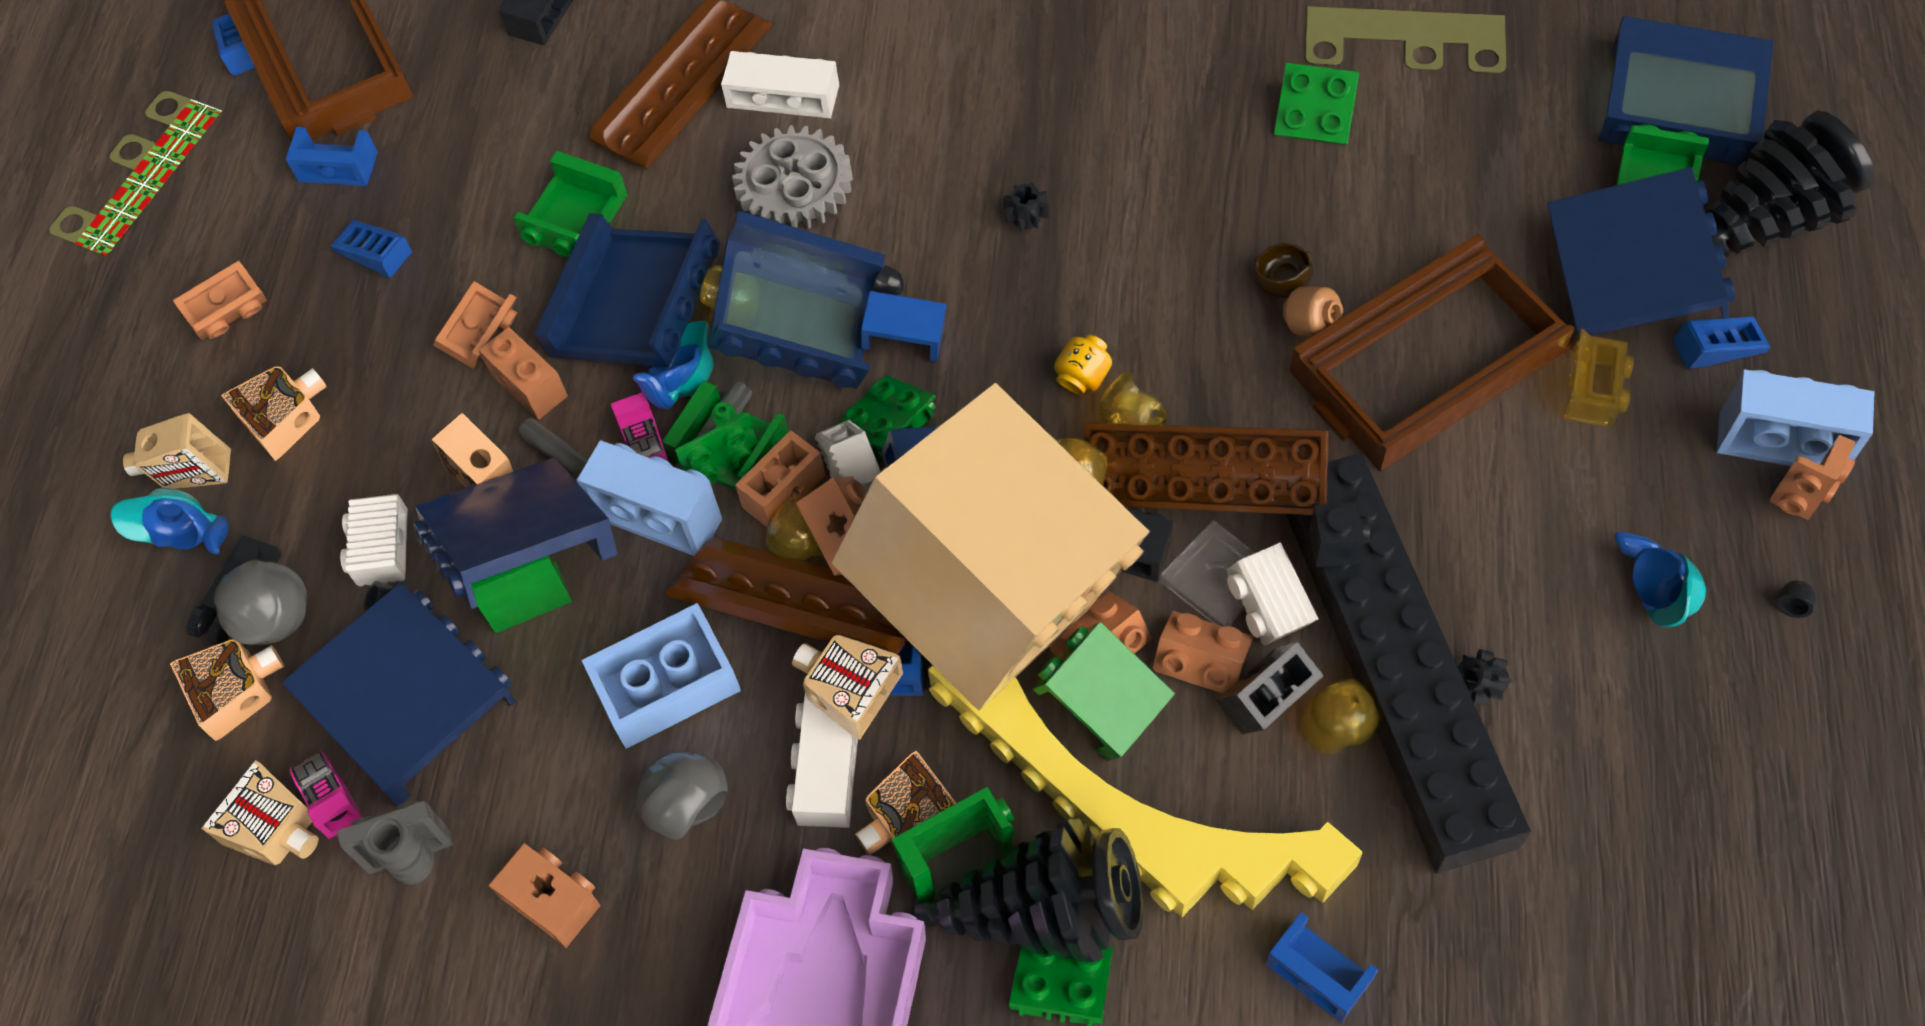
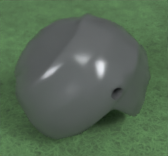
M255 559L237 566L224 575L215 589L214 603L219 622L231 639L238 643L254 646L269 645L289 637L300 627L306 614L307 590L301 577L289 567L279 563Z
M695 752L667 754L645 770L641 776L636 790L637 815L649 829L665 838L680 840L685 836L690 827L699 825L714 817L721 810L728 792L725 773L715 760L703 754Z

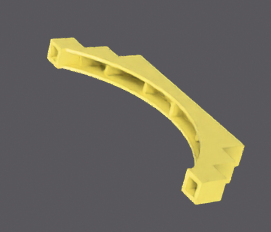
M934 666L928 669L931 684L929 690L933 697L944 707L952 705L961 714L959 718L969 731L975 735L981 732L992 742L990 744L991 749L1003 762L1009 763L1012 761L1022 770V778L1032 789L1037 792L1043 789L1053 798L1052 804L1061 816L1066 820L1080 819L1081 823L1086 822L1094 836V843L1101 831L1121 828L1128 837L1135 853L1141 880L1152 890L1150 895L1153 900L1167 912L1173 909L1183 917L1218 880L1222 883L1220 885L1222 891L1231 901L1237 905L1244 903L1253 910L1287 873L1292 877L1291 882L1299 892L1308 898L1314 896L1323 903L1359 863L1363 852L1329 822L1320 830L1284 834L1246 833L1190 822L1142 804L1106 783L1069 753L1047 729L1035 712L1016 677L978 711Z

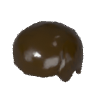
M1284 242L1268 247L1260 256L1255 258L1254 274L1259 286L1269 295L1282 298L1289 297L1291 292L1298 287L1307 286L1313 275V262L1310 252L1305 251L1298 245Z

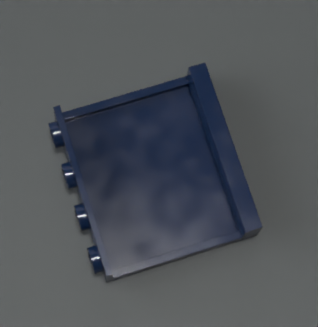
M1692 167L1547 202L1581 351L1597 347L1596 334L1720 307L1723 319L1729 318L1728 302L1735 301L1731 277H1722L1721 268L1726 267L1724 251L1721 244H1713L1711 236L1717 235L1715 219L1712 212H1704L1702 204L1708 203L1706 187L1703 180L1696 182Z
M589 213L534 336L547 353L554 358L670 367L675 352L680 347L681 338L687 323L693 316L699 294L706 285L707 275L714 258L718 256L721 244L706 219H701L696 233L612 229L602 214Z
M555 457L415 505L419 521L413 522L420 544L426 546L432 562H437L443 579L448 578L455 597L462 595L471 609L478 607L471 586L474 582L584 542L589 544L601 560L618 555L609 518Z
M401 582L282 682L397 806L411 796L404 785L499 700L503 698L510 706L516 702L508 691L512 683L497 666L489 670L482 663L486 657L479 648L470 640L463 644L456 637L460 631L444 614L437 618L430 611L434 608L431 601L419 589L412 593Z

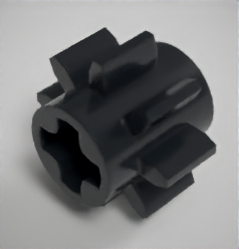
M1033 183L1019 186L1014 185L1012 196L1006 195L1003 197L1006 222L1013 221L1020 231L1034 227L1036 229L1039 228L1040 218L1049 217L1047 192H1039Z
M1483 649L1478 650L1476 657L1464 654L1462 656L1463 661L1458 666V669L1473 702L1487 705L1489 698L1502 700V693L1507 689L1508 684L1512 682L1505 668L1508 664L1507 660L1495 658L1493 652Z

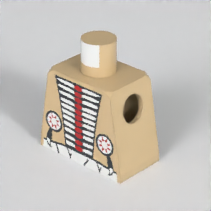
M190 413L140 429L136 436L135 452L124 455L123 466L128 475L146 474L162 488L177 489L228 483L231 449Z
M841 635L832 637L823 652L806 643L802 644L792 661V665L795 668L808 674L803 682L807 699L859 740L903 675L899 655Z
M256 760L201 828L223 846L272 865L281 863L289 851L302 859L307 858L313 853L319 841L317 835L307 830L308 826L312 823L307 812L309 809Z

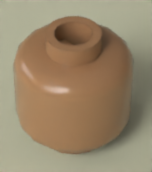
M1303 286L1291 292L1285 301L1283 317L1293 334L1301 337H1312L1343 317V307L1339 296L1333 289L1323 286Z

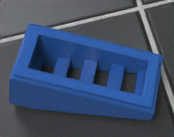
M230 13L213 19L211 23L219 54L232 75H237L254 68L255 66Z
M355 220L351 221L330 246L333 251L388 278L395 274L412 253L405 237ZM358 233V235L356 236V238L350 243V245H348V243H349V242L353 239V237ZM365 237L368 238V239L362 244V246H361L360 248H358L359 244L365 239ZM376 242L375 246L370 251H368L370 247ZM383 247H386L381 254H378Z
M1754 316L1686 321L1673 338V343L1687 369L1701 368L1766 353L1771 348ZM1739 331L1742 332L1746 342L1742 341L1738 333Z

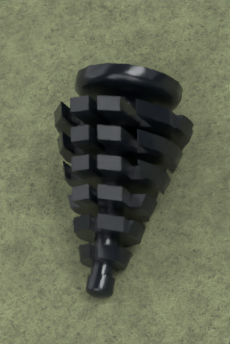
M1815 111L1806 117L1799 127L1789 121L1774 120L1765 131L1764 139H1761L1759 143L1757 142L1750 151V157L1747 159V162L1743 161L1737 169L1735 175L1737 181L1734 183L1730 180L1721 193L1722 203L1717 200L1708 211L1713 213L1717 229V235L1711 236L1713 244H1721L1724 256L1727 258L1730 254L1726 251L1729 249L1738 255L1749 251L1757 242L1766 247L1776 243L1779 237L1791 239L1802 235L1804 230L1811 232L1828 226L1829 222L1838 224L1850 220L1849 218L1854 217L1856 207L1853 205L1856 203L1853 193H1859L1874 184L1875 179L1873 164L1864 146L1841 120L1825 111Z
M1070 819L1056 825L1058 830H1045L1036 835V840L1030 843L1023 841L1014 850L1009 851L1006 858L1000 861L998 858L986 862L984 870L975 869L967 872L960 884L952 882L941 888L938 894L941 900L934 901L933 899L918 901L914 905L913 916L920 921H924L925 927L936 926L940 923L943 930L949 934L964 936L967 931L976 941H991V938H993L998 944L1009 946L1011 944H1020L1025 950L1045 953L1041 947L1043 946L1053 956L1063 958L1074 957L1078 961L1095 962L1105 958L1100 950H1108L1110 933L1117 940L1122 941L1138 938L1142 930L1144 916L1143 891L1135 853L1128 837L1121 828L1101 831L1094 843V836L1086 822L1081 823L1080 819Z

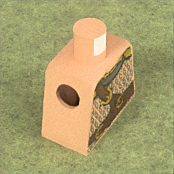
M273 367L221 396L240 421L276 461L319 421L320 415L309 399L327 386L314 369H310L293 381L281 367Z
M463 413L432 439L445 470L466 488L513 472L507 456Z
M233 639L170 663L198 725L215 741L224 737L270 702L272 695L263 678L284 667L279 654L272 645L252 656L241 643Z
M915 751L867 796L865 802L868 812L874 821L855 833V836L868 855H872L889 842L893 846L891 839L957 803L919 753Z

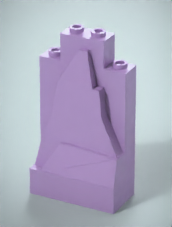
M818 848L816 851L803 849L790 898L770 889H763L760 892L746 890L708 1026H907L926 935L924 921L918 920L915 916L903 912L886 915L893 887L891 863H885L882 859L871 855H863L860 858L844 856L829 848Z

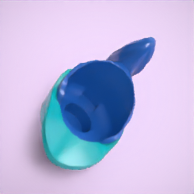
M706 321L687 323L681 338L680 347L675 352L670 367L654 366L648 370V373H636L633 376V380L638 384L644 396L655 407L664 410L670 409L678 401L679 397L694 395L702 381H708L714 368V361L707 347L708 323Z
M157 488L145 497L121 500L112 506L110 512L111 521L115 529L123 537L134 541L153 543L158 547L169 546L176 549L189 550L203 542L208 553L217 555L220 553L219 547L226 539L229 531V523L224 517L206 513L193 496L181 490L171 488Z
M1625 532L1615 533L1614 537L1621 552L1635 559L1632 577L1633 585L1642 600V606L1655 624L1661 627H1675L1681 625L1687 617L1700 609L1706 597L1705 583L1699 570L1683 553H1676L1672 549H1664L1658 543L1643 536Z

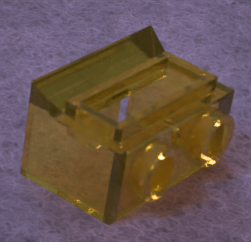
M1581 328L1571 352V359H1575V363L1569 376L1568 387H1572V392L1564 410V419L1612 427L1619 412L1625 413L1627 411L1630 389L1623 388L1624 379L1629 380L1634 364V356L1627 355L1628 342L1594 337ZM1595 363L1613 366L1610 395L1592 392Z

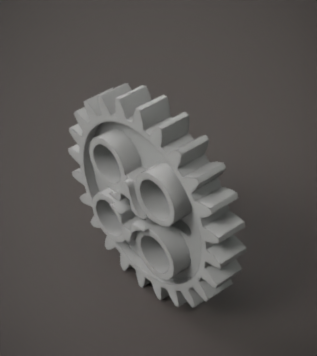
M790 125L787 134H782L778 128H775V137L769 138L766 134L762 133V143L760 145L752 141L749 142L751 153L740 152L741 162L734 163L736 174L732 175L736 199L740 201L743 212L749 211L752 215L782 224L790 223L792 227L796 228L798 223L803 222L810 229L812 226L811 219L816 218L824 223V213L826 211L836 215V203L845 204V193L851 192L850 181L853 180L849 155H845L842 144L835 145L834 136L831 135L823 139L821 129L810 135L808 126H804L800 133H795L793 125Z

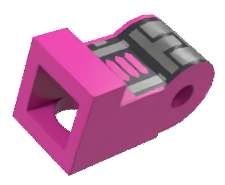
M641 392L611 403L626 445L642 456L648 458L657 456L669 462L652 410L644 394Z
M322 750L289 769L309 809L307 812L313 825L328 839L337 835L338 830L351 826L353 821L363 817L343 779H340L331 761ZM347 810L346 814L341 819L337 821H330L331 819L335 818L336 816Z

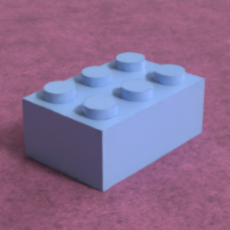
M1744 369L1719 413L1717 453L1788 466L1793 464L1797 456H1803L1820 464L1837 437L1842 435L1856 442L1848 457L1855 460L1873 434L1874 391L1858 389L1852 385L1817 382L1805 377L1793 378L1775 375L1764 370L1751 371Z
M600 440L577 479L582 489L609 518L611 525L695 556L707 540L713 537L722 521L710 481L705 475L692 469L686 472L672 467L669 462L657 456H652L651 458L642 456L622 443L612 445Z
M698 603L582 660L609 719L626 749L741 691L734 671Z

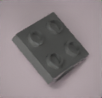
M425 800L402 803L394 811L378 817L367 816L353 821L351 826L337 831L340 847L369 875L386 869L397 881L406 885L417 884L425 880L434 867L433 852L454 845L450 828Z

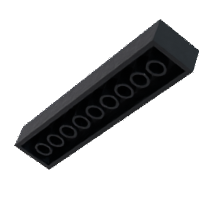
M1361 452L1329 461L1327 469V504L1358 502L1360 517L1368 519L1370 541L1369 543H1364L1359 563L1315 567L1309 532L1312 515H1286L1435 873H1442L1518 850L1526 841L1531 830L1365 458Z

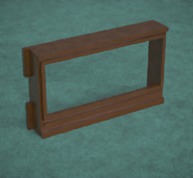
M224 0L278 118L291 141L296 127H305L312 141L334 131L338 136L377 119L375 113L414 97L365 0L349 1L385 71L310 103L262 3L264 0Z
M1479 233L1299 344L1293 350L1290 372L1317 401L1313 405V409L1342 441L1350 438L1379 471L1384 470L1571 349L1572 343L1570 338L1574 327L1571 325L1567 326L1484 244L1485 239ZM1480 276L1537 335L1391 429L1383 432L1328 371Z

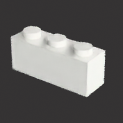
M731 51L721 86L727 108L831 118L839 88V80L835 61Z
M805 693L804 703H798L796 707L795 723L796 728L801 729L800 743H793L791 768L797 770L795 784H789L787 788L786 807L787 810L792 811L798 826L849 828L858 739L807 699Z

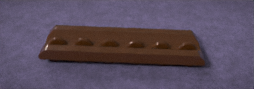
M704 0L595 122L590 131V142L648 170L720 87L730 52H750L772 27L771 21L742 10L726 0Z
M1084 423V468L1124 506L1312 515L1314 506L1327 505L1329 430Z
M712 537L705 542L686 569L677 576L666 590V596L692 604L698 603L702 607L828 643L835 635H841L898 655L907 642V639L844 575L834 576L830 568L717 537Z

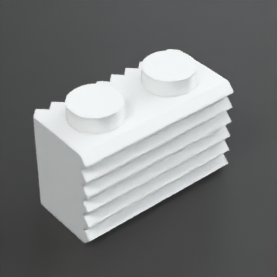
M848 420L816 434L814 439L819 442L818 447L824 456L823 461L827 464L826 468L830 471L829 475L832 478L853 476L865 490H868L875 477L881 471L865 431Z
M398 494L350 499L348 501L349 513H345L342 518L343 531L348 541L346 543L347 549H342L340 555L343 571L348 573L358 586L371 585L375 581L386 584L389 581L394 583L396 581L403 582L406 571L408 509Z
M1281 543L1243 558L1227 569L1229 589L1236 599L1242 600V605L1246 608V613H1248L1246 615L1247 626L1254 637H1260L1263 645L1298 631L1318 620Z

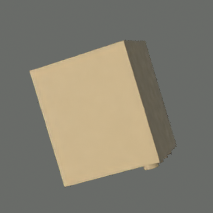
M994 383L875 477L832 564L980 711L1090 609L1100 594L1117 577L1116 574L1121 568L1127 570L1143 554L1144 551L1139 545L1150 531L997 383Z

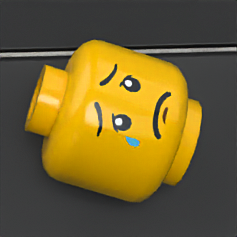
M1090 334L1086 338H1070L1054 364V370L1058 375L1057 382L1068 391L1077 395H1083L1085 392H1095L1112 366V359L1105 351L1107 344Z

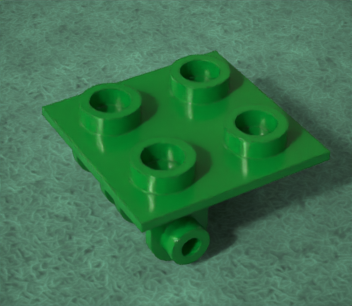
M1286 63L1274 135L1347 145L1359 72Z
M884 375L873 384L871 389L854 406L845 412L844 416L835 425L850 420L863 429L870 445L875 447L872 450L875 458L883 462L881 451L890 430L921 428L934 416L933 411L936 409V406L932 401L936 398V395Z
M725 402L716 404L712 409L711 417L715 424V429L675 449L681 469L686 472L692 469L702 473L708 478L711 485L722 475L736 468H742L758 444L749 413L746 412L739 416L734 407Z
M1021 946L1009 1002L1010 1010L1019 1011V1016L1026 1014L1043 1017V1012H1046L1047 1021H1051L1052 1014L1060 1015V1023H1065L1066 1016H1070V1022L1088 1026H1093V1023L1102 1025L1113 947L1108 946V950H1100L1105 958L1089 962L1078 961L1074 957L1063 958L1053 956L1043 946L1041 947L1045 953L1025 950Z

